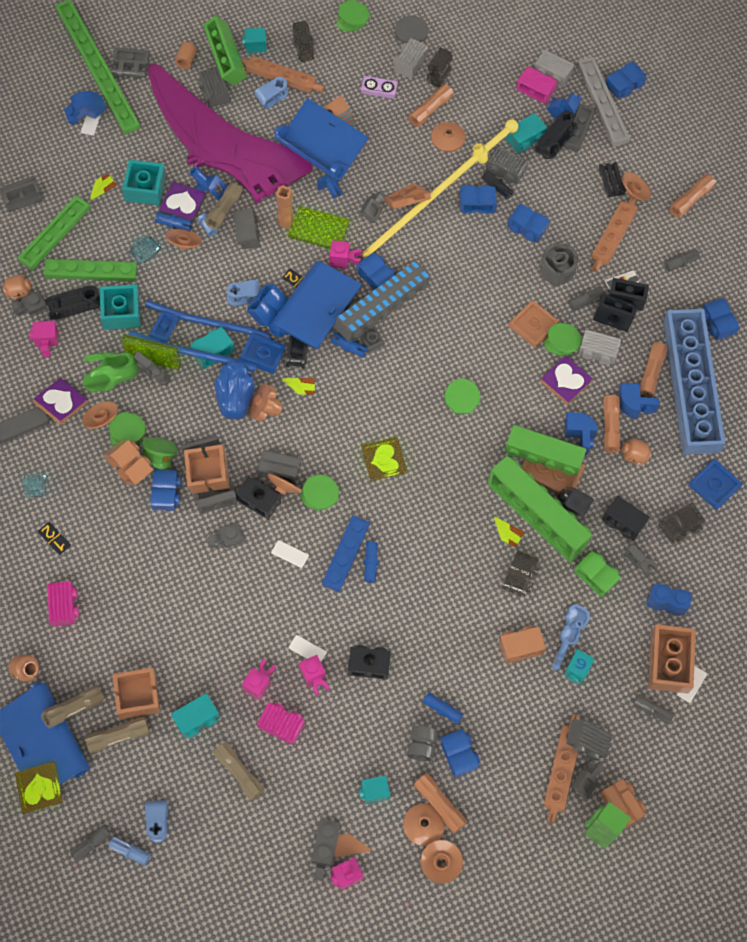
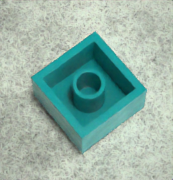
M129 160L122 187L124 200L126 202L160 206L166 180L164 164Z
M137 284L100 287V313L104 330L141 327L140 294Z

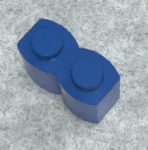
M632 61L608 76L606 85L620 99L629 96L632 90L642 88L647 75Z
M465 185L460 187V212L495 213L497 206L496 187L490 185L480 187Z
M519 204L509 217L507 226L513 233L523 234L528 241L539 242L548 229L550 220L544 215L534 212L529 207Z
M374 252L359 262L356 267L358 274L373 290L396 275L395 270L386 266L384 259L380 255L377 256Z
M267 283L251 302L247 312L260 326H269L288 298L275 284Z
M724 298L703 305L702 309H704L706 323L709 325L708 330L711 336H714L718 341L737 334L740 328L738 321L731 313L730 307Z
M154 469L151 492L152 510L175 511L176 505H180V494H177L178 487L182 485V476H179L178 470Z
M654 584L648 593L646 605L654 610H666L670 614L682 616L690 608L692 594L682 589L672 590L666 585Z
M463 729L440 737L441 748L454 778L478 770L480 758L477 752H473L470 747L472 740L468 732L465 733Z

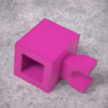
M332 240L329 255L330 267L348 269V262H352L355 265L361 262V258H355V256H362V250L355 249L350 251V242Z
M33 322L32 329L29 331L30 340L34 341L36 347H40L43 357H50V346H58L56 322Z
M318 655L299 662V670L307 687L313 685L315 696L319 695L317 690L319 686H323L326 692L330 690L328 684L323 681L326 679V672Z
M264 659L260 663L259 671L252 668L241 684L244 692L259 701L271 685L268 676L272 675L276 670V667L273 665L270 670H265L264 666L267 662Z
M355 857L333 867V874L330 875L334 887L339 886L340 891L364 880Z

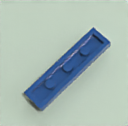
M352 515L322 581V586L339 593L341 592L370 526L369 521Z

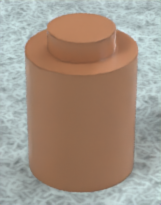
M183 42L174 61L179 68L185 70L191 68L197 53L196 46L192 42Z

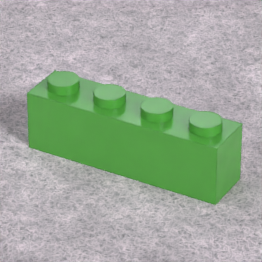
M215 15L203 26L222 79L235 86L245 79L247 75L228 23Z
M513 425L505 452L512 457H521L530 463H539L548 469H557L563 471L566 475L577 476L586 448Z
M610 802L606 806L601 804L585 824V827L588 829L584 834L605 849L620 835L631 817Z

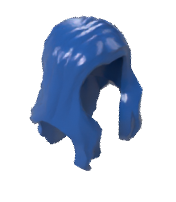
M229 360L219 370L220 375L215 379L214 386L221 414L227 419L238 420L242 419L248 412L250 401L255 392L253 378H251L252 375L248 373V369L240 361Z

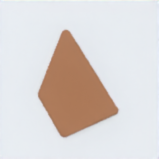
M348 833L338 835L334 856L341 857L370 852L371 849Z

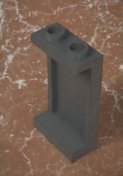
M207 436L200 441L186 442L181 446L184 461V450L202 448L206 458H208L205 447L220 445L218 436ZM230 477L229 489L213 491L212 488H209V492L194 494L200 514L237 504Z

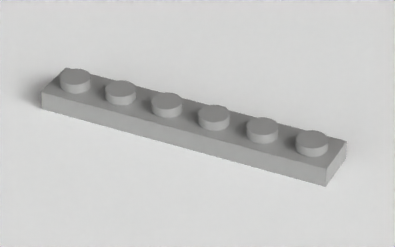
M595 58L579 60L577 66L612 146L629 143L630 137Z

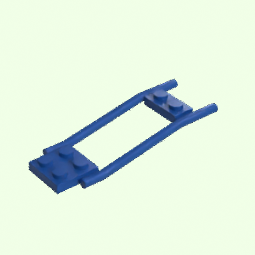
M150 300L146 301L145 307L159 311L161 314L149 336L132 330L128 334V337L165 351L227 364L229 360L240 361L246 366L248 371L253 373L257 368L275 374L286 348V345L270 340L271 334L258 329L182 313ZM179 319L217 328L222 326L226 330L250 335L240 359L168 344Z

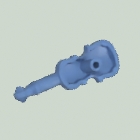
M572 605L567 610L565 616L566 625L562 627L563 629L559 635L562 643L555 656V662L552 663L554 670H560L561 662L565 658L568 647L577 644L579 636H581V628H587L590 614L580 605Z

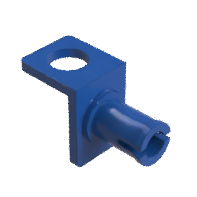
M198 166L193 167L189 172L190 176L198 182L194 189L200 191L208 190L218 201L228 187L217 175L206 176ZM217 184H219L222 187L221 194H217L216 192Z
M329 175L317 180V189L319 191L328 188L334 199L337 196L339 198L343 194L337 184L340 180L337 181Z

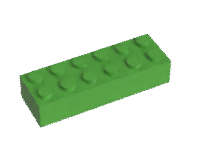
M507 455L491 470L488 486L569 563H572L587 548L592 537L589 528L581 525L572 512H567L558 499H553L544 486L538 485L529 472H525L520 468L519 463L515 459H511Z

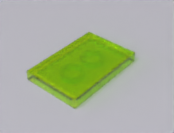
M299 205L289 230L288 238L331 249L332 240L343 242L350 219Z
M126 334L123 335L122 342L125 352H130L133 355L140 352L155 365L180 370L182 364L178 347Z

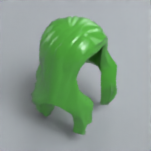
M101 352L86 355L84 362L102 360L97 368L92 369L89 374L84 376L82 384L90 392L113 390L117 384L132 380L137 376L139 367L136 364L138 362L130 352L121 354Z

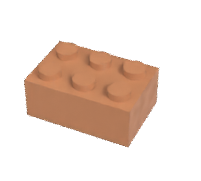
M655 624L651 630L648 689L689 694L694 687L696 629Z

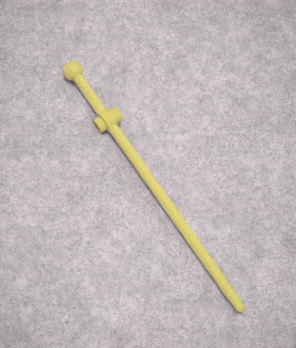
M510 119L506 122L505 128L485 146L481 143L474 145L472 148L473 156L430 193L431 199L419 202L362 253V257L366 258L377 250L477 161L479 164L486 163L489 159L488 151L509 133H515L518 130V123L514 119Z

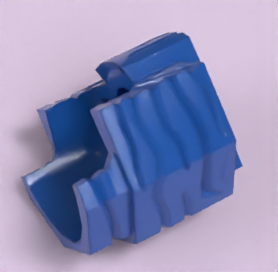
M572 93L566 100L553 97L547 110L556 119L565 111H571L575 114L579 108L582 96L578 94L576 97Z

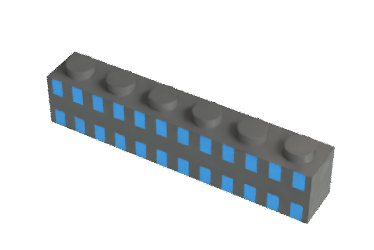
M414 261L336 317L334 328L348 342L360 338L365 330L372 329L380 319H386L391 311L394 309L398 310L406 300L413 299L420 290L424 291L429 286L431 274L417 261Z

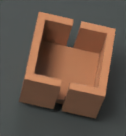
M120 440L105 452L103 457L113 468L116 466L120 467L116 472L127 485H136L153 471L150 467L152 464L146 456H140L138 452L139 447L133 441Z
M223 445L205 447L208 458H206L202 448L184 450L187 487L192 494L209 492V488H212L213 491L230 488L227 455Z
M153 667L112 674L114 692L116 694V711L120 720L161 713L157 692V677Z

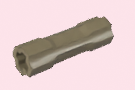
M235 183L228 185L223 196L206 217L205 223L208 227L218 229L234 203L242 195L243 189L240 185Z
M96 685L82 691L81 694L42 711V721L46 727L52 728L64 722L65 719L102 703L104 700L103 693Z
M143 716L126 724L86 735L85 741L91 754L106 749L109 746L148 735L150 732L146 718Z
M227 741L219 745L213 752L215 757L223 767L230 771L251 802L260 797L265 791L263 786L248 772Z

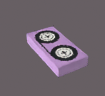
M364 76L361 93L395 99L398 81Z

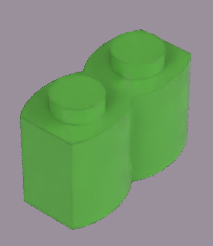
M591 551L575 567L574 572L603 598L618 583L621 577L615 567H610L604 562L605 559L601 554Z

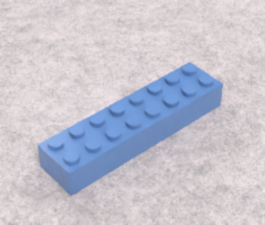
M704 309L667 310L663 323L683 455L721 453L726 443Z

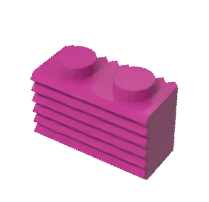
M527 66L518 79L516 89L546 104L555 92L558 81L552 76L540 73L536 68Z
M71 581L48 583L47 596L50 625L55 627L76 624V618H79L78 606H75L74 602L75 599H78L77 587H74Z
M268 702L257 722V728L294 746L305 725V720L302 719L303 716L294 711L292 713L285 711V707L279 703L274 702L271 704Z

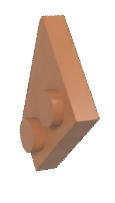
M412 183L384 197L385 203L393 209L431 199L430 192L416 183Z

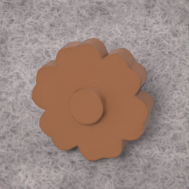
M266 383L259 387L258 392L254 393L250 401L249 417L261 422L265 420L267 415L276 417L280 414L282 403L279 399L275 398L277 395L275 387Z

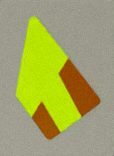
M282 378L298 395L315 394V378Z
M494 517L501 540L513 547H517L524 531Z

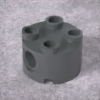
M553 243L544 250L539 268L540 273L553 286L565 284L575 275L578 265V254L569 244Z

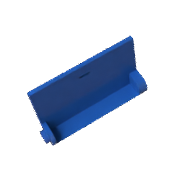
M309 98L305 100L289 126H278L274 132L275 140L337 181L343 178L369 139L368 136Z
M316 261L270 323V332L276 337H284L288 333L317 350L335 325L336 317L345 311L362 287V284L327 264Z
M37 682L30 687L29 691L0 710V734L19 772L56 762L59 783L61 785L69 779H75L86 774L91 768L66 720L52 728L46 727L42 721V711L57 703L47 684Z

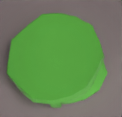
M355 0L343 2L338 8L337 27L343 31H358L370 18L367 7Z
M558 323L547 332L548 337L544 341L545 348L549 352L558 356H567L580 349L582 336L573 325Z
M464 378L451 382L444 395L445 403L455 414H470L480 403V393L474 382Z
M122 412L115 416L109 424L110 441L113 446L120 440L133 441L136 445L142 440L146 425L140 416L127 412Z
M158 437L144 438L141 444L143 447L142 455L149 459L152 466L157 469L170 468L172 457L177 454V447L172 441Z
M314 475L307 479L300 496L302 502L307 507L316 511L326 510L338 501L339 487L327 475Z

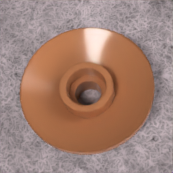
M443 122L432 130L431 141L441 151L454 152L465 143V132L456 123Z
M626 172L622 176L623 184L630 196L632 195L641 201L650 199V189L642 178L631 172Z
M173 229L166 233V240L182 250L198 247L202 242L201 237L192 231Z
M111 401L98 403L84 414L82 422L89 429L105 426L115 418L118 413V407Z
M267 474L270 481L276 486L275 490L283 495L287 492L302 493V490L273 474Z
M422 803L408 810L404 817L403 828L411 842L420 846H427L442 837L445 823L431 804ZM427 820L428 826L423 827L420 822Z
M437 840L427 845L423 850L421 868L429 880L445 884L455 880L460 874L463 867V858L460 850L453 843L446 840ZM439 859H443L445 861V865L443 867H440L437 864V861Z

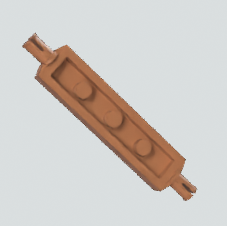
M252 56L249 60L241 58L243 66H246V71L270 80L282 77L286 79L287 86L307 93L312 90L321 93L324 91L325 86L315 83L316 77L256 56Z
M632 195L627 203L620 202L591 255L592 260L595 262L591 270L595 271V273L598 272L601 265L609 264L638 211V207L635 206L638 199Z
M572 714L571 722L572 720H575V718L576 720H580V716ZM571 722L570 725L562 727L544 802V807L549 809L547 822H552V824L556 823L557 813L565 811L578 757V752L573 751V747L566 744Z

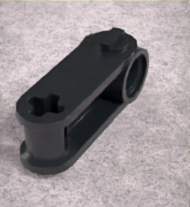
M565 111L560 114L547 131L537 140L535 144L536 153L541 154L544 159L556 157L558 152L578 129L577 123L574 122L575 116L573 112Z
M87 285L46 298L45 304L49 308V318L58 320L99 308L100 294L97 287Z
M291 335L289 338L286 367L296 366L305 369L309 345Z

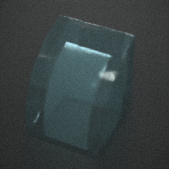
M151 236L139 237L135 239L129 253L141 264L155 257L162 247Z
M46 474L24 475L23 492L26 498L46 496Z

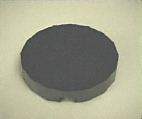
M405 16L399 19L395 25V37L402 44L407 43L410 38L422 42L427 39L428 26L420 17Z

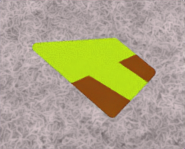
M109 174L95 180L90 200L117 186Z

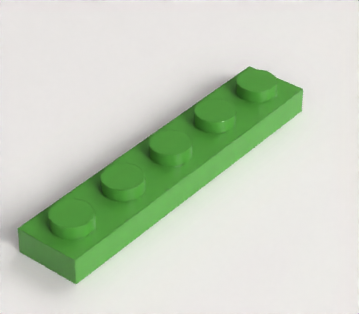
M75 196L17 257L18 261L33 271L91 209L90 204Z
M46 259L44 277L51 279L136 282L137 263Z

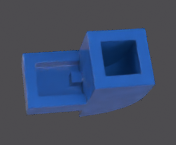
M82 91L70 97L72 103L64 109L68 123L75 125L85 115L96 119L106 110L102 95L92 91Z
M621 383L618 396L620 399V409L625 415L637 419L640 412H643V414L656 413L659 407V398L640 397V384Z
M567 412L565 417V437L580 438V447L586 448L585 455H588L589 450L593 449V438H595L598 431L597 425L590 416L584 413Z

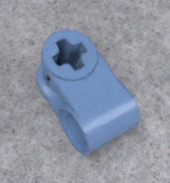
M277 77L269 83L260 86L254 95L265 109L271 108L274 104L288 96L287 81L282 77Z
M249 280L229 284L227 287V302L232 306L251 304L261 290L259 281Z
M167 800L146 801V831L151 841L160 843L167 837L168 803ZM156 827H159L161 830L158 831V835L154 834Z

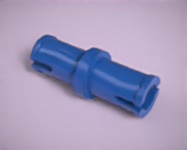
M157 212L155 216L159 217L155 218V223L170 226L172 229L179 228L191 231L192 226L188 225L193 224L192 220L179 218L175 214L171 216Z
M336 332L332 335L334 338L331 337L330 343L343 348L345 352H352L361 358L366 356L364 352H368V347L354 342V339L348 342L342 335Z
M366 542V558L363 560V564L365 565L364 581L367 583L376 582V571L379 565V560H377V542Z
M430 692L423 700V704L437 711L439 716L443 715L457 725L464 713L450 706L448 701H442Z

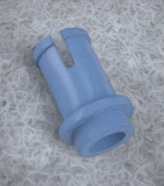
M203 213L198 217V223L203 226L209 237L214 236L218 229L207 226L205 221L208 214Z

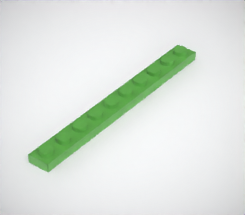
M67 0L55 5L58 15L124 135L140 129L138 120L72 1Z

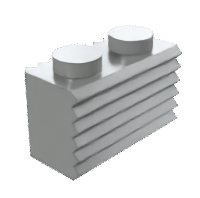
M410 38L407 43L402 45L400 55H396L393 60L394 71L413 79L428 55V45Z
M544 49L534 68L546 76H552L558 81V86L564 87L573 74L575 64Z
M586 329L578 355H582L583 358L588 360L592 358L597 361L600 360L605 365H614L622 339Z

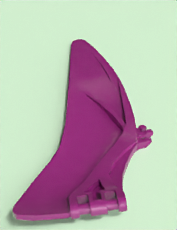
M155 63L148 66L149 79L159 108L171 130L190 153L187 155V165L194 164L193 167L208 166L229 174L242 184L256 204L261 202L262 198H267L274 194L278 187L283 185L289 186L312 171V164L289 148L245 133L224 120L161 66Z

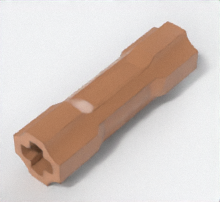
M442 84L428 100L409 114L408 119L410 123L415 127H420L433 112L453 97L454 92L452 88L447 84Z
M709 174L703 175L693 187L670 205L669 210L671 214L676 218H681L693 204L715 187L716 182L714 178Z
M283 185L278 187L276 192L278 204L277 221L280 227L287 229L292 227L294 222V214L292 212L293 195L290 187Z
M654 342L651 347L649 360L640 383L641 396L652 398L655 393L660 370L668 350L665 344Z
M607 395L603 397L605 420L604 451L607 453H617L621 451L619 433L620 399L617 395Z
M428 773L424 774L414 783L415 788L433 806L453 834L467 824L466 818L452 805Z

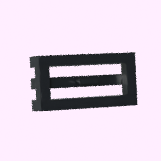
M613 162L612 165L606 163V166L600 164L598 169L607 198L625 195V188L617 162ZM605 170L608 171V175H609L610 182H611V184H612V187H613L614 192H611V188H610V185H609V182H608V179H607Z

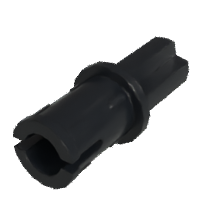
M489 171L482 175V180L488 185L496 187V191L506 200L510 198L509 194L513 195L514 191L505 185L502 179L499 180Z

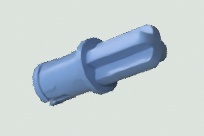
M113 837L109 843V848L124 855L125 859L130 858L143 866H146L151 854L135 847L134 843L129 844L117 837Z

